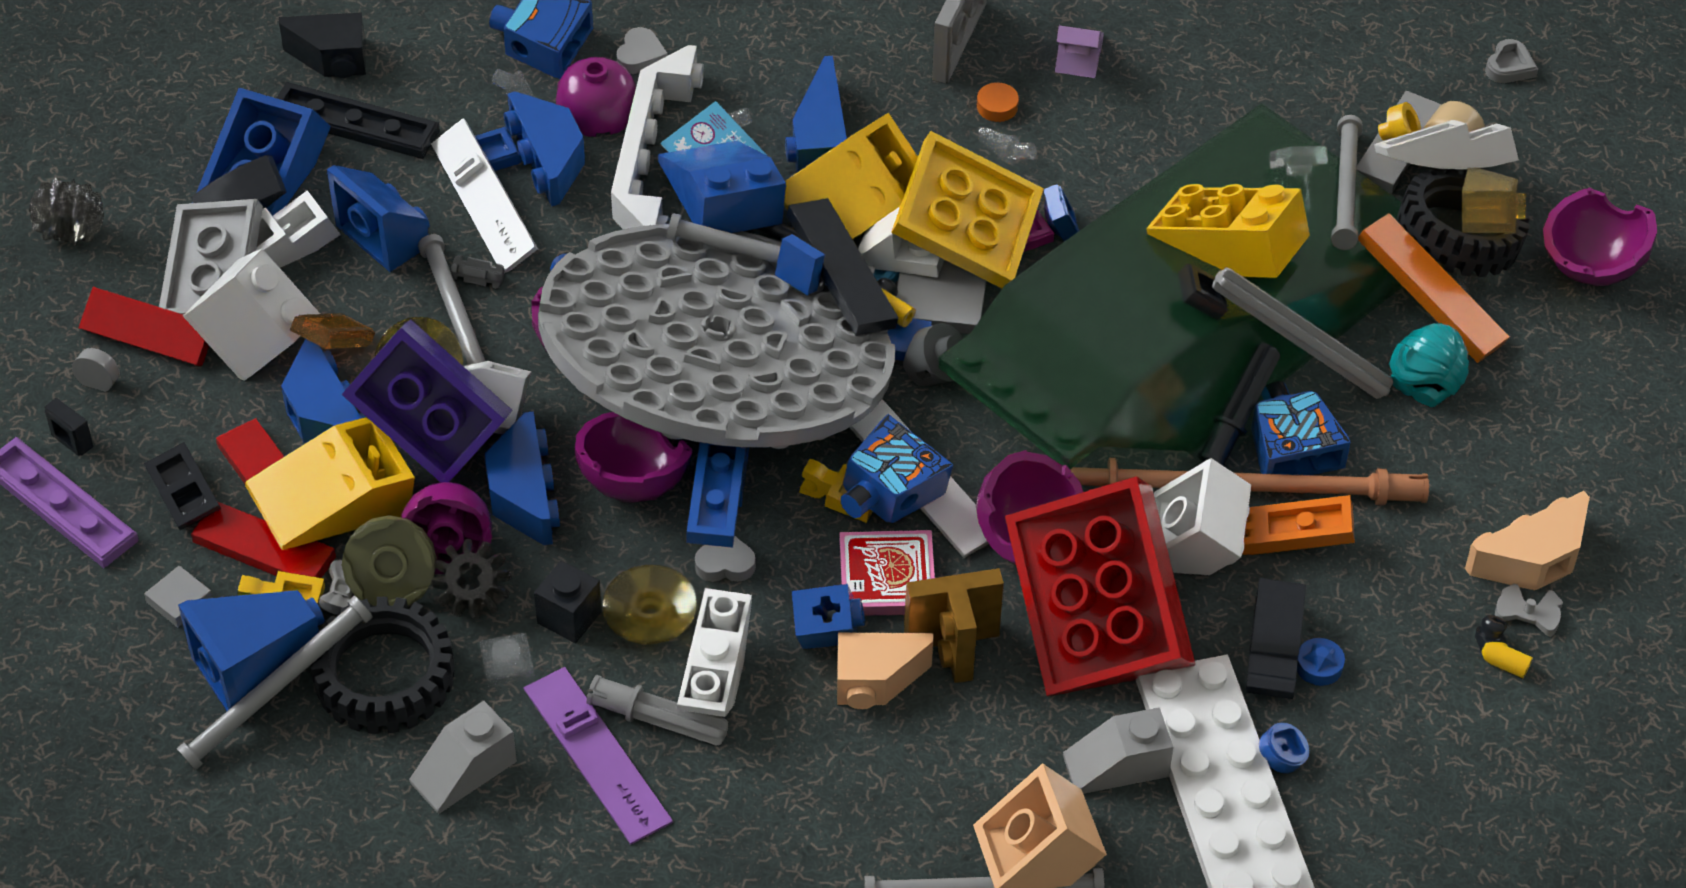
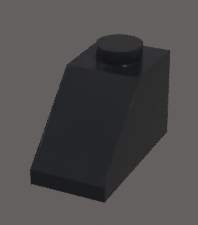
M362 12L279 17L282 45L285 52L324 77L337 76L347 78L352 75H366V42Z

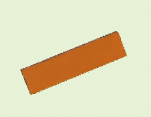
M1390 213L1365 228L1358 236V241L1438 323L1451 326L1459 332L1467 347L1468 354L1477 363L1496 351L1509 339L1510 336Z

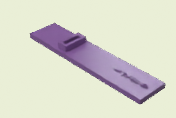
M566 667L523 687L630 845L673 823L669 814L594 707L586 703L587 697Z

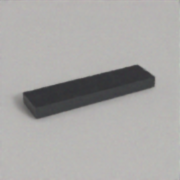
M290 82L285 83L277 96V99L313 109L331 126L328 134L424 159L431 147V143L434 142L440 131L439 122Z
M826 198L789 205L787 218L798 237L825 254L821 277L855 336L896 329L898 322L896 312L830 200Z

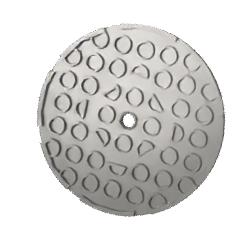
M669 224L632 227L596 237L589 241L587 249L576 255L571 252L567 253L554 266L543 285L538 312L539 331L542 342L557 368L580 392L586 394L603 407L625 419L659 431L670 439H687L722 446L772 447L776 449H783L789 445L815 440H823L833 434L846 430L866 417L882 400L889 386L895 362V344H891L887 333L888 330L855 336L821 276L818 290L807 296L775 276L777 263L681 237H676V240L668 239L666 236ZM744 231L733 233L781 246V242Z

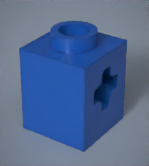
M848 584L792 591L795 633L802 649L838 645V632L858 633L857 627L865 626L862 599H854ZM835 610L836 613L833 614L832 621L825 623L824 620L828 617V611Z

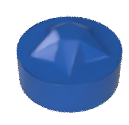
M1325 638L1307 640L1299 648L1297 672L1308 683L1319 686L1332 684L1342 674L1345 663L1344 653L1331 640Z
M1274 724L1259 740V750L1262 756L1268 761L1269 766L1277 772L1292 773L1305 763L1309 757V745L1305 736L1291 724Z

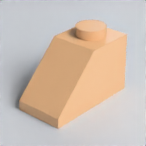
M838 632L837 705H849L855 709H868L874 705H886L932 667L933 633Z

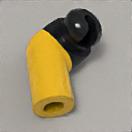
M888 278L879 279L877 281L898 316L897 324L902 327L908 326L915 316L916 309L896 297L898 289L893 281Z
M1495 615L1485 616L1482 619L1481 626L1476 628L1475 634L1484 660L1490 665L1524 679L1533 657L1508 647L1503 635L1507 624L1502 618Z

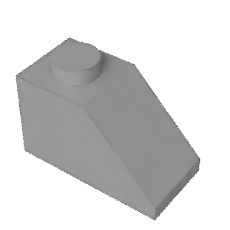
M482 701L443 728L410 777L411 785L440 814L517 762L513 731L485 701Z
M1160 707L1111 717L1065 750L1063 758L1071 782L1082 789L1083 794L1169 777L1174 747Z

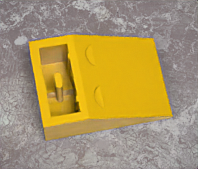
M887 113L785 181L784 206L788 211V207L791 204L828 198L851 238L855 240L875 223L901 206L918 156L890 114Z
M1200 184L1186 185L1178 190L1146 228L1148 235L1221 270L1226 267L1231 268L1242 277L1277 278L1310 236L1301 189L1284 188L1281 185H1268L1263 188H1243L1239 184H1231L1222 188H1204Z
M364 417L334 425L247 480L245 487L280 548L286 550L356 530L373 518L388 515L401 517L405 506L412 497L415 477L392 439L371 420Z

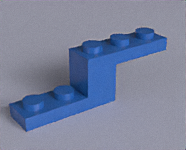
M700 442L686 543L733 548L738 508L742 507L750 447L722 446Z

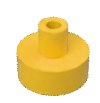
M1408 102L1390 107L1387 111V122L1378 125V132L1382 140L1396 138L1421 130L1418 115Z

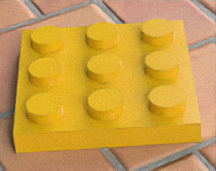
M930 131L923 141L891 233L1007 291L1014 282L1044 188Z

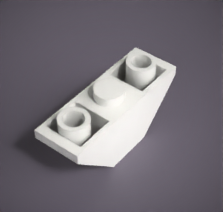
M705 588L679 694L677 710L725 717L734 706L745 658L752 595Z

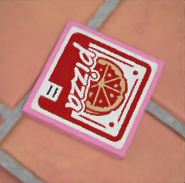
M932 530L840 532L841 584H848L854 599H862L864 616L905 615L906 582L935 578Z

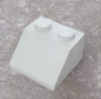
M261 248L239 258L183 317L236 376L245 381L292 345L321 314Z
M1212 458L1153 492L1173 573L1211 575L1225 566L1235 563L1241 558L1244 551L1246 521L1250 511L1251 484Z

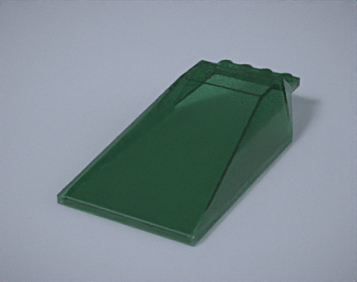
M1261 103L1006 284L973 331L939 356V369L1053 460L1063 466L1067 465L1069 469H1072L1099 447L1186 451L1192 455L1205 444L1215 425L1212 420L1214 415L1221 414L1258 343L1262 342L1271 345L1280 353V358L1266 385L1276 381H1285L1314 358V356L1227 298L1228 312L1218 321L1183 302L1178 272L1187 263L1202 269L1214 277L1221 269L1148 235L1146 228L1178 190L1190 184H1200L1204 188H1222L1231 184H1239L1243 188H1263L1268 185H1281L1284 188L1301 189L1310 236L1277 278H1244L1334 339L1343 335L1403 286L1359 241L1349 250L1338 249L1332 244V230L1337 224L1340 158ZM1356 170L1354 227L1359 236L1365 228L1388 213L1397 219L1401 201Z

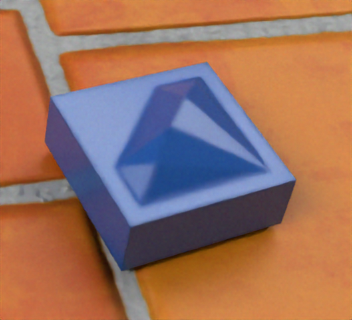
M1056 184L1043 189L1045 193V217L1051 229L1065 243H1073L1080 240L1079 237L1081 235L1073 207L1061 186Z

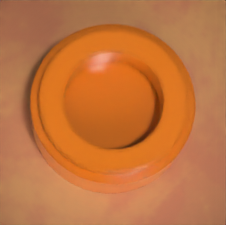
M1005 83L987 84L978 92L977 111L983 118L989 121H1007L1014 117L1018 111V93L1013 87Z

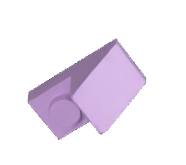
M1059 26L1057 35L1059 46L1055 72L1095 78L1104 33Z

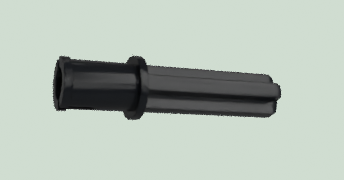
M1262 342L1255 346L1221 414L1214 415L1212 419L1215 425L1201 452L1197 455L1202 462L1212 458L1225 467V463L1239 436H1245L1247 431L1244 426L1280 358V353L1273 346Z

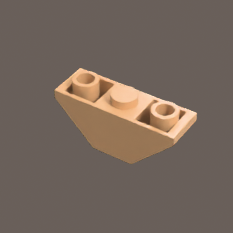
M1582 491L1569 498H1558L1546 509L1531 516L1522 515L1504 529L1493 534L1487 532L1480 535L1470 546L1465 570L1470 576L1509 585L1517 584L1519 587L1530 590L1540 589L1573 573L1581 546L1590 497L1585 491Z

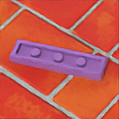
M15 437L0 449V485L101 567L105 568L139 541L138 535L134 530L18 437Z

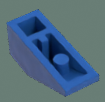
M824 56L793 118V137H785L787 162H795L797 172L847 139L833 56Z

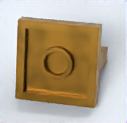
M1000 568L906 582L904 633H933V647L938 646L942 668H951L954 683L973 680L976 640L998 637L1000 635L1004 587Z

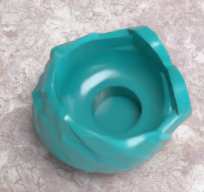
M1433 323L1413 330L1396 345L1389 362L1393 386L1405 395L1412 396L1416 401L1429 407H1435L1449 396L1455 395L1465 383L1469 374L1468 351L1462 336L1453 327L1442 323ZM1438 384V385H1440L1441 387H1443L1444 389H1442L1441 391L1438 392V391H1437L1436 389H1434V388H1430V387H1416V388H1415V387H1413L1412 385Z

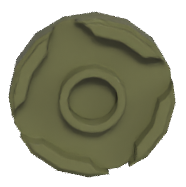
M388 515L370 519L355 530L345 545L341 566L346 584L358 599H368L369 604L377 606V597H387L389 606H393L396 597L407 599L409 606L423 597L432 583L437 558L433 542L423 528L406 518Z

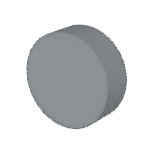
M95 348L84 349L72 364L73 374L82 385L104 392L113 386L120 375L115 360L106 352Z

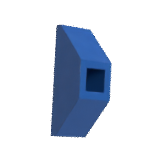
M516 91L508 93L509 111L503 114L506 128L511 137L517 135L519 138L517 146L523 164H531L533 167L531 175L537 193H545L551 206L558 205L585 165L583 135L569 108Z
M314 336L305 339L281 385L286 413L303 443L309 442L334 425L366 417L363 413H358L355 406L341 395L350 384L347 380L339 381L337 377L338 368L333 355L329 350L322 351Z
M533 411L525 412L485 453L487 480L493 516L542 545L553 544L551 528L560 527L557 500L547 499L546 492L554 491L551 463L542 465L541 456L549 455L545 428L536 429Z

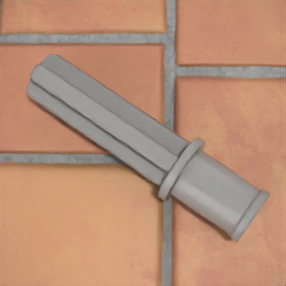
M595 675L589 688L593 690V693L587 694V704L626 715V721L632 722L635 718L716 746L722 744L728 731V721L725 718L677 710V702L644 692L641 685L632 688Z

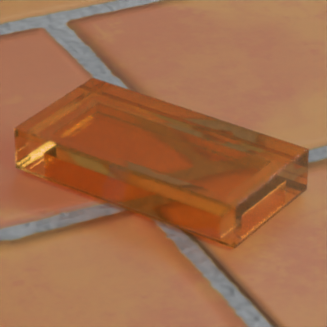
M343 313L298 315L294 317L290 331L324 349L367 347L371 344L375 335L372 328Z

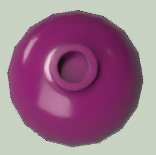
M589 57L578 60L567 68L557 85L556 104L570 109L582 135L597 137L596 133H606L609 131L610 135L619 133L627 127L636 91V83L630 72L617 61L605 57Z
M450 482L431 484L414 494L402 512L401 518H406L423 528L433 542L437 558L435 574H454L446 566L472 565V569L482 563L490 551L493 526L487 505L473 490L461 484ZM463 544V552L454 559L447 561L439 557V553H453L460 549Z

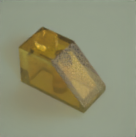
M1468 168L1462 190V232L1516 233L1518 219H1526V193H1518V179L1480 168Z

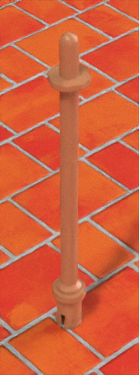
M1108 458L1107 468H1069L1081 483V486H1106L1137 476L1151 485L1152 488H1161L1188 472L1118 469L1116 458ZM1379 468L1368 477L1234 473L1251 484V491L1367 495L1371 500H1375L1376 505H1386L1387 501L1427 503L1429 496L1427 473L1393 474L1388 473L1387 469Z

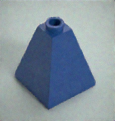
M298 590L187 600L178 604L191 657L226 712L318 634V626L325 622L322 611L314 598L311 597L305 600Z

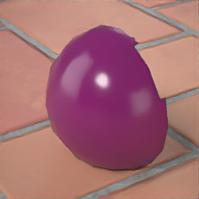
M1589 187L1565 197L1550 211L1543 228L1544 244L1551 260L1569 278L1593 286H1608L1628 279L1649 260L1657 236L1656 216L1653 210L1637 204L1632 211L1619 209L1607 199L1605 193Z
M614 412L601 414L586 422L576 434L575 442L577 463L585 478L597 491L606 497L622 502L656 500L667 493L681 480L690 465L692 448L683 440L679 441L676 448L661 432L625 419Z
M1027 450L1007 455L984 477L977 497V518L984 537L1004 560L1016 565L1005 516L1082 493L1081 483L1067 465L1063 466L1047 455L1027 452Z

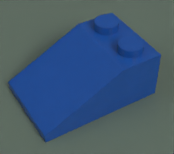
M238 88L197 192L226 173L255 159L269 155L273 157L287 193L267 207V210L273 216L288 204L316 165L331 126L313 109Z
M738 140L658 154V162L692 223L729 233L782 224L786 182L771 157Z

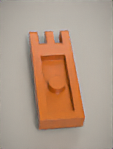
M1346 495L1249 507L1250 511L1246 521L1244 551L1242 554L1256 555L1355 543L1351 496Z

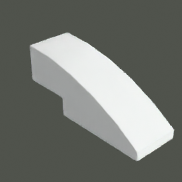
M1451 120L1374 144L1376 153L1410 164L1438 169L1484 168L1519 160L1511 127L1500 124L1469 132L1466 123Z
M306 191L273 216L266 207L262 210L256 251L262 248L281 268L316 252L341 234L311 194Z

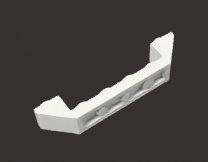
M688 45L640 70L611 190L612 216L622 229L670 223L669 216L663 215L662 197L644 196L643 181H640L639 178L640 175H648L650 150H646L647 144L654 145L656 142L657 120L653 118L654 114H662L664 99L691 102L694 88L701 89L704 64L697 63V46Z

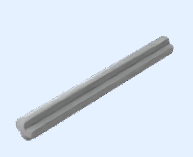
M1226 267L1216 274L1212 284L1215 291L1376 399L1389 394L1393 379L1382 370L1231 268Z

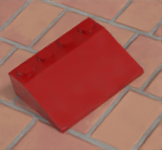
M1136 476L1005 516L1046 696L1133 681L1138 676L1157 673L1161 670H1173L1196 665L1151 485Z

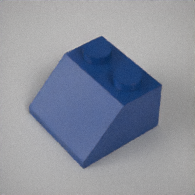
M336 165L327 169L335 225L389 272L420 253L418 243L423 237L429 235L428 228L430 224L427 216L419 207L409 205L401 198L393 185L389 183L384 184L373 173Z

